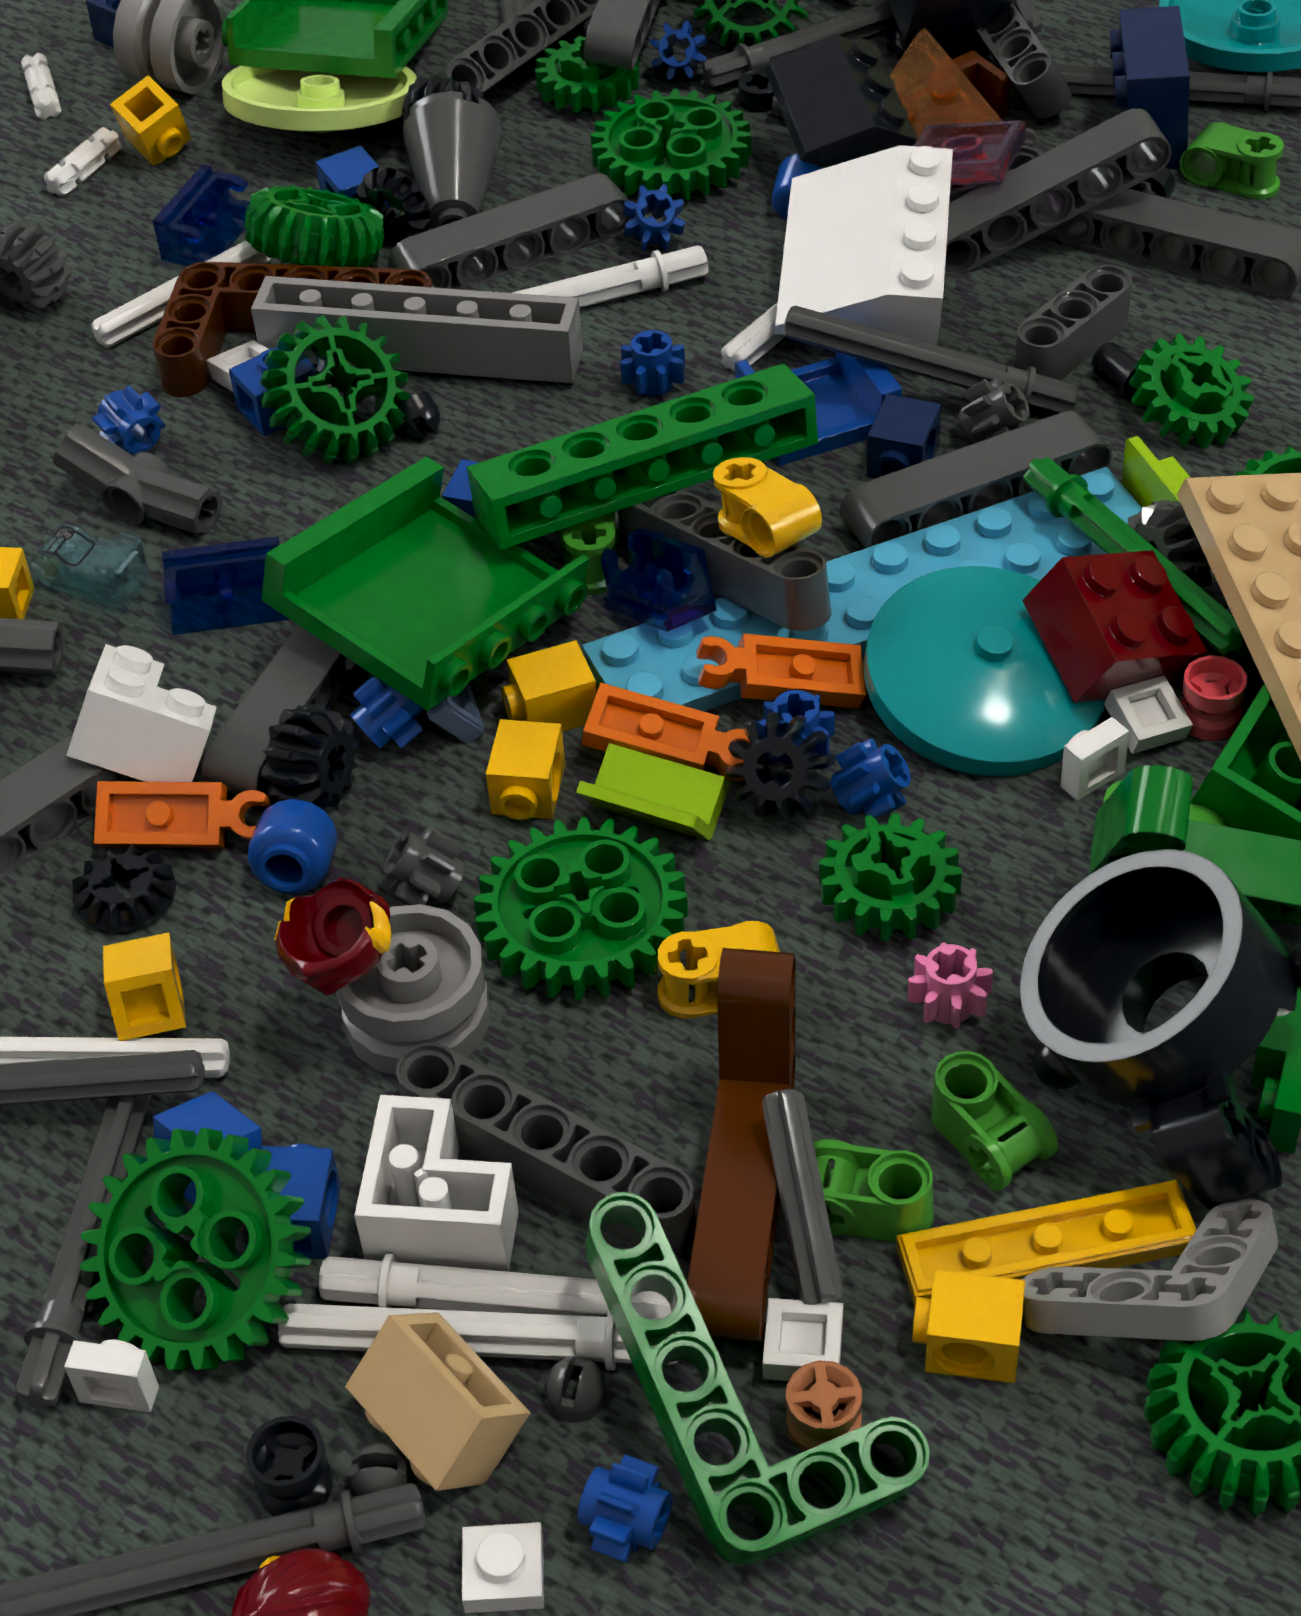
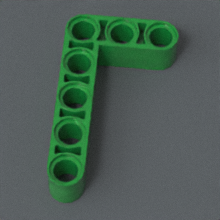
M1161 765L1136 767L1127 774L1096 812L1089 875L1109 863L1140 852L1160 849L1187 851L1200 855L1220 867L1263 918L1301 925V840L1189 820L1193 777L1189 773L1181 769Z
M628 1192L609 1194L597 1203L591 1213L586 1236L585 1251L587 1260L707 1538L720 1557L729 1563L741 1565L758 1562L893 1503L909 1493L928 1467L930 1450L927 1439L919 1427L907 1419L897 1417L879 1419L769 1467L656 1212L648 1201L637 1194ZM618 1222L628 1224L636 1230L641 1242L631 1249H617L605 1241L601 1231L609 1224ZM640 1292H657L665 1297L670 1304L671 1314L658 1320L645 1319L636 1312L632 1306L631 1299ZM673 1361L689 1362L701 1374L703 1384L695 1391H677L669 1386L664 1379L662 1368ZM710 1431L720 1433L732 1445L734 1459L728 1464L719 1466L708 1464L697 1454L694 1438L701 1433ZM877 1444H887L899 1450L906 1464L905 1476L892 1478L878 1472L871 1461V1447ZM808 1474L822 1475L828 1479L835 1488L837 1496L836 1505L831 1508L820 1509L808 1504L800 1493L799 1479ZM740 1504L750 1505L757 1509L765 1520V1536L753 1541L744 1540L736 1536L728 1526L727 1510L732 1506Z

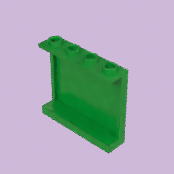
M243 0L223 21L221 30L222 43L224 47L228 48L229 65L395 79L445 20L448 14V0Z
M427 456L267 552L262 590L263 602L426 711L448 696L458 695L471 680L488 668L494 669L498 667L508 654L525 642H532L538 639L548 626L564 615L569 616L575 613L587 595L585 580L590 558L582 554L560 570H556L518 545L500 550L479 520L440 496L444 467Z

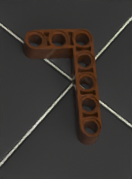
M198 262L189 265L181 271L177 278L153 340V351L162 388L169 395L176 397H189L198 394L206 388L211 378L206 360L219 355L227 331L255 332L251 308L265 276L432 287L431 278L421 270L231 262Z
M723 948L719 965L717 991L719 1084L687 1284L711 1337L761 1341L780 1205L762 1101L764 1096L772 1092L784 1089L794 1090L796 1068L795 953Z

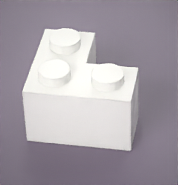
M105 644L87 690L66 756L144 782H192L207 742L217 707L205 703V700L200 695L192 691L174 688L169 691L157 687L164 664L153 660L152 656L146 651L133 646L122 645L116 648Z
M380 1095L354 1214L364 1259L383 1261L387 1253L395 1254L396 1262L509 1272L519 1213L511 1163L457 1160L459 1143L451 1099Z

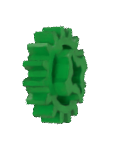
M577 36L573 44H569L564 40L559 41L558 50L546 48L544 50L545 58H537L536 60L537 92H542V100L544 102L554 100L555 108L558 110L570 105L572 106L573 113H579L583 107L584 109L590 108L593 113H597L599 107L604 104L610 108H616V99L618 98L629 101L631 99V91L639 89V59H637L633 71L585 62L584 46L586 37Z
M1176 334L1170 344L1164 339L1159 338L1151 350L1146 349L1135 366L1136 371L1130 379L1129 385L1138 389L1131 399L1132 403L1147 407L1145 414L1141 418L1144 423L1157 420L1161 424L1158 435L1164 438L1171 431L1177 433L1179 444L1184 447L1191 437L1196 438L1198 444L1204 449L1208 448L1214 438L1221 444H1224L1233 432H1238L1249 415L1247 410L1254 402V396L1245 392L1252 381L1250 377L1237 376L1235 373L1241 365L1238 359L1227 362L1222 358L1224 353L1223 346L1218 345L1211 351L1205 348V341L1201 336H1198L1193 345L1187 344L1182 334Z
M892 813L888 824L879 825L872 815L865 816V829L859 831L855 827L845 824L842 826V842L828 839L826 842L825 858L819 859L821 901L823 905H834V920L837 923L847 921L850 918L855 919V934L859 936L867 932L870 927L879 928L881 941H888L890 939L892 929H902L909 940L916 938L917 924L922 922L925 926L935 930L940 926V912L953 914L955 911L956 894H961L962 868L958 867V849L945 848L946 833L942 830L926 835L924 833L925 820L921 818L915 820L908 827L901 825L899 813Z

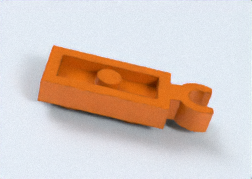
M743 633L737 647H734L723 638L709 636L702 638L696 651L698 659L713 660L719 665L704 664L698 677V684L709 689H719L726 686L729 682L740 683L741 698L774 701L780 694L786 691L802 690L812 695H819L820 705L859 709L866 697L861 645Z
M600 682L583 729L581 745L606 752L608 744L611 743L700 770H704L706 764L716 767L717 771L729 780L743 781L745 780L744 777L733 779L726 776L725 769L728 766L744 763L743 759L735 758L728 747L734 740H744L749 743L750 741L745 735L744 729H733L726 733L717 731L718 715Z
M97 781L94 844L100 848H129L134 844L137 848L225 849V831H234L242 838L250 841L256 825L247 826L245 814L253 806H270V798L263 792L246 790L237 794L232 800H227V786L222 782Z

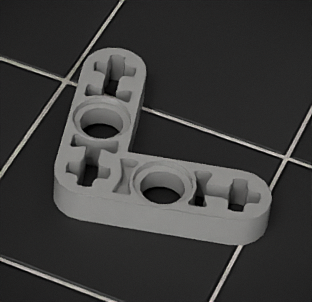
M1241 1199L1222 1203L1214 1207L1207 1213L1172 1270L1061 1266L1048 1267L1030 1273L1022 1279L1025 1280L1022 1311L1025 1325L1034 1332L1045 1334L1182 1341L1205 1340L1216 1337L1226 1332L1234 1324L1278 1248L1279 1241L1273 1209L1268 1203L1256 1199Z

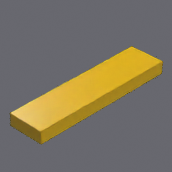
M1177 1180L900 1234L896 1235V1249L915 1307L917 1297L931 1299L935 1269L1022 1280L1026 1275L1048 1267L1118 1268L1181 1255L1197 1229Z

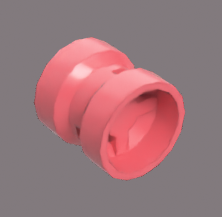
M1209 655L1195 659L1185 669L1182 687L1184 696L1180 703L1193 723L1188 733L1191 736L1208 741L1226 739L1233 734L1241 721V702L1245 698L1247 674L1243 667L1234 660L1223 656Z

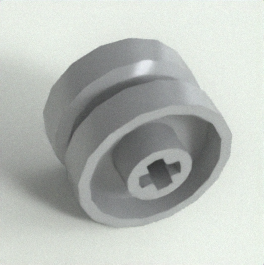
M121 0L116 11L113 28V48L119 69L127 79L140 82L149 75L158 85H162L165 88L190 94L200 92L216 76L224 56L225 47L222 43L221 30L226 15L222 1Z
M423 904L390 907L389 922L392 936L389 951L382 954L378 964L369 973L342 987L336 994L338 1002L342 1007L345 1035L356 1056L375 1070L396 1076V1065L401 1055L409 1048L421 1043H438L468 1057L481 1045L490 1025V1004L487 982L484 977L481 944L468 923L448 910Z

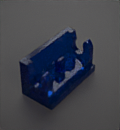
M202 164L153 220L161 260L189 266L198 262H206L227 251L246 229L244 227L246 208L250 204L247 200L235 199L230 194L229 189L243 192L247 188L248 182L237 175L214 171L210 165Z
M639 528L628 533V550L632 555V561L627 569L620 571L618 568V556L614 550L606 548L603 551L601 565L608 595L604 596L606 608L666 632L717 611L704 549L644 528Z
M279 536L162 551L166 603H170L173 635L290 620L262 601L266 553L280 545Z

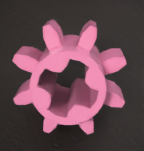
M941 943L927 957L919 954L914 957V976L908 978V1002H924V1022L929 1023L935 1020L943 1024H951L954 1029H959L961 1022L969 1018L971 1014L981 1017L985 1016L987 994L992 993L993 970L990 968L977 969L976 949L968 950L959 945Z

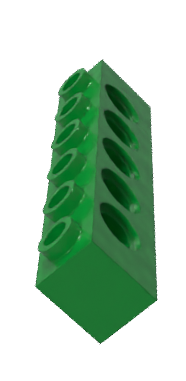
M783 363L467 466L475 516L499 549L502 550L713 479V471L716 466L726 460L748 457L764 462L817 444L815 394Z

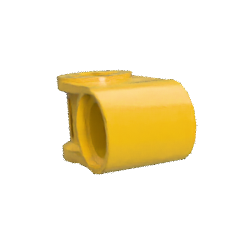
M748 457L732 458L720 463L714 469V485L721 491L723 507L717 515L719 529L724 534L732 536L748 545L758 555L765 558L772 557L818 532L821 528V510L812 493L802 484L794 483L766 467L760 460Z
M745 921L722 928L696 932L682 931L667 937L662 941L658 949V967L662 975H664L657 986V1000L661 1008L668 1014L678 1018H696L717 1014L718 975L723 948L780 952L773 928L764 922ZM682 950H686V967L680 962ZM689 985L695 987V997L692 1002H689Z

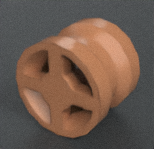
M819 1360L805 1364L793 1373L786 1386V1428L790 1439L800 1450L807 1451L861 1427L862 1388L858 1378L847 1367L834 1361ZM815 1412L820 1413L821 1420L812 1414Z

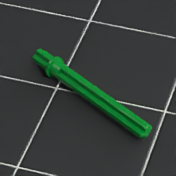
M1045 457L1041 460L1034 458L1029 462V470L1024 475L1025 483L1046 500L1047 510L1053 516L1058 518L1065 517L1106 554L1153 550L1157 559L1164 567L1167 577L1186 613L1191 617L1198 635L1220 654H1226L1230 651L1235 653L1242 647L1244 638L1233 615L1088 491V484L1084 478L1077 474L1069 475L1050 457Z

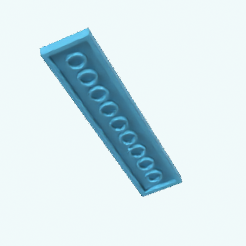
M1107 467L1080 475L1086 480L1088 491L1127 525L1128 517L1134 516L1142 510L1138 502ZM1033 491L827 561L831 617L823 626L816 629L793 631L784 628L721 597L582 645V653L598 685L601 682L693 709L707 711L741 699L740 683L729 682L726 686L719 689H709L698 684V677L704 664L719 666L713 660H703L696 657V651L704 637H720L729 641L734 647L738 646L743 633L861 645V653L864 656L871 625L883 604L901 587L923 575L947 568L985 566L1022 573L1041 581L1062 557L1106 553L1065 517L1058 518L1053 516L1047 510L1046 500Z

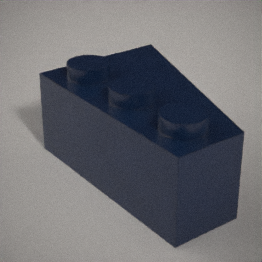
M1180 7L1120 9L1119 29H1110L1109 36L1115 107H1122V112L1130 109H1143L1147 111L1171 145L1172 154L1166 167L1168 169H1180L1181 155L1188 148L1190 73Z

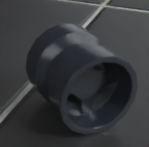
M296 1416L276 1417L262 1424L252 1434L246 1448V1462L264 1510L274 1517L323 1505L328 1502L333 1490V1474L326 1458L323 1439L317 1427L307 1419Z

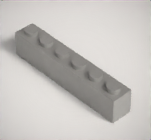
M265 276L251 308L257 342L268 349L277 347L276 343L283 333L287 332L293 335V329L296 324L303 320L313 328L316 318L321 317L323 314L332 328H334L338 318L345 315L349 322V329L356 331L360 324L367 322L369 332L366 336L372 341H375L377 337L386 335L387 343L382 349L385 354L400 353L401 360L393 370L573 383L583 352L579 298ZM316 356L307 358L312 364H318ZM347 361L351 366L356 367L354 364Z

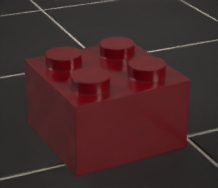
M1153 550L1062 557L1022 600L1074 703L1106 700L1110 690L1165 675L1172 686L1184 675V671L1190 662L1203 657L1207 653L1194 628L1191 617L1186 613L1167 577L1164 567L1157 559Z

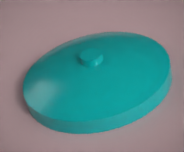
M1301 0L1159 1V7H1180L1187 58L1213 67L1245 72H1275L1301 68Z
M962 566L947 568L928 573L907 583L883 604L871 625L863 662L864 680L870 701L878 716L899 740L921 756L947 768L974 775L1006 777L1034 772L1063 759L1064 745L1073 736L1083 730H1091L1099 724L1105 709L1104 703L1106 700L1074 703L1022 601L1040 582L1039 580L1022 573L995 567Z

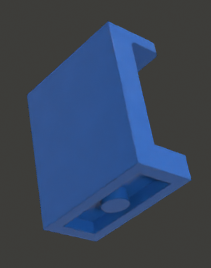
M835 352L834 358L791 370L815 394L818 443L774 458L775 461L781 466L867 440L868 433L886 394L902 396L901 386L885 365ZM747 360L735 362V379L755 373Z

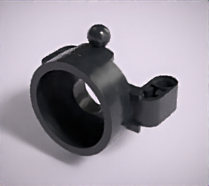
M1151 850L1132 854L1103 866L1076 884L1058 901L1039 926L1025 956L1020 981V997L1025 1019L1032 1032L1041 1041L1037 1045L1032 1062L1038 1079L1043 1084L1057 1090L1071 1088L1081 1081L1092 1093L1103 1100L1116 1105L1131 1107L1133 1128L1138 1133L1150 1128L1152 1129L1153 1139L1163 1163L1210 1210L1222 1203L1238 1201L1281 1187L1282 1170L1275 1147L1264 1129L1238 1103L1233 1072L1256 1050L1269 1031L1275 1017L1295 1011L1297 988L1301 989V942L1290 953L1278 934L1221 868L1200 855L1181 850ZM1198 976H1208L1202 988L1181 1011L1159 1027L1144 1033L1145 1020L1153 1004L1168 988L1181 981H1187Z

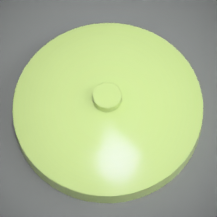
M239 66L227 73L222 80L223 105L227 112L236 118L264 127L315 133L346 131L384 123L403 116L405 113L402 112L405 95H408L409 85L414 84L417 77L406 66L395 79Z

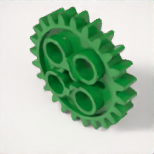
M673 89L670 96L665 97L658 90H653L652 99L646 100L636 94L634 95L633 105L619 101L617 102V112L604 111V121H596L594 123L595 132L590 135L593 167L598 168V173L607 175L617 187L625 185V195L628 196L637 192L641 185L650 191L659 190L663 184L667 185V194L671 198L674 193H680L685 200H690L691 191L698 190L707 196L710 195L711 184L726 188L727 177L738 179L740 177V168L748 167L749 156L752 155L750 122L743 121V111H732V102L730 101L716 105L715 94H711L703 100L698 99V90H693L687 97L680 96L678 89Z
M581 817L577 829L568 831L564 823L559 819L554 821V834L545 836L540 830L533 827L529 829L531 844L525 846L520 842L510 840L507 842L509 859L499 856L491 857L492 874L480 875L479 886L481 894L474 896L479 941L485 943L486 956L489 961L500 959L502 976L506 978L521 972L522 987L525 990L531 989L540 980L546 981L549 998H554L562 986L566 985L572 986L575 1000H582L586 986L596 985L603 997H609L610 981L619 979L625 986L632 989L635 987L634 971L640 969L653 976L657 974L658 949L662 941L672 934L685 931L684 918L688 917V899L685 892L684 873L676 871L673 853L660 855L659 839L656 837L639 844L637 826L633 825L621 835H618L614 831L613 819L608 818L600 830H591L588 818Z
M201 1128L197 1136L194 1131L173 1129L171 1142L166 1139L150 1137L146 1139L147 1158L143 1155L125 1153L122 1156L124 1167L128 1173L127 1178L105 1175L102 1179L108 1191L113 1195L110 1202H90L88 1206L96 1216L102 1219L100 1229L81 1232V1239L97 1245V1255L80 1263V1270L99 1272L100 1282L94 1285L85 1295L87 1300H107L110 1304L102 1313L98 1323L104 1327L124 1325L118 1340L128 1342L136 1347L142 1345L141 1350H146L150 1363H159L165 1358L167 1370H187L191 1364H193L195 1370L217 1369L219 1357L223 1362L243 1361V1342L248 1346H266L269 1343L267 1332L262 1324L263 1321L286 1324L289 1317L278 1303L281 1295L302 1296L304 1291L297 1283L289 1279L291 1268L306 1267L311 1262V1259L293 1252V1242L310 1235L311 1228L293 1225L289 1217L305 1203L303 1197L289 1195L281 1196L280 1192L287 1185L291 1174L289 1171L278 1169L266 1171L270 1164L272 1153L268 1150L252 1148L248 1151L249 1139L244 1136L228 1134L223 1138V1133L220 1130ZM193 1181L196 1188V1201L192 1209L187 1212L183 1202L184 1193L187 1186ZM152 1209L157 1217L166 1224L164 1226L168 1229H162L151 1219L150 1212ZM245 1224L249 1233V1245L245 1253L240 1257L235 1248V1236L239 1228ZM179 1234L192 1235L194 1237L190 1242L183 1239ZM151 1242L154 1250V1261L151 1268L146 1272L142 1258L146 1245ZM199 1255L202 1258H206L210 1263L195 1261ZM223 1269H228L240 1280L238 1290L233 1281L223 1273L225 1272ZM202 1285L206 1293V1307L202 1315L198 1317L193 1307V1300L197 1288Z

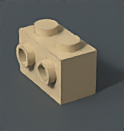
M438 1312L389 1315L345 1386L365 1409L367 1420L376 1429L389 1436L409 1459L413 1473L436 1491L482 1485L486 1482L531 1413Z

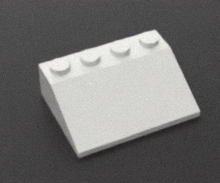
M899 145L792 178L775 334H783L784 322L791 306H800L938 345L944 293L953 149Z

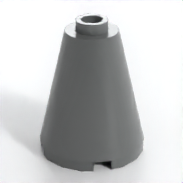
M462 92L433 93L417 101L411 107L410 116L407 120H404L403 139L417 185L428 202L431 216L430 225L433 228L481 212L502 142L503 127L498 112L481 98H479V104L464 100Z

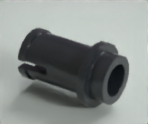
M1107 342L1098 348L1093 355L1091 365L1094 368L1092 371L1120 388L1122 397L1132 402L1131 399L1138 389L1130 386L1129 383L1136 371L1135 366L1138 360L1123 351L1114 342Z

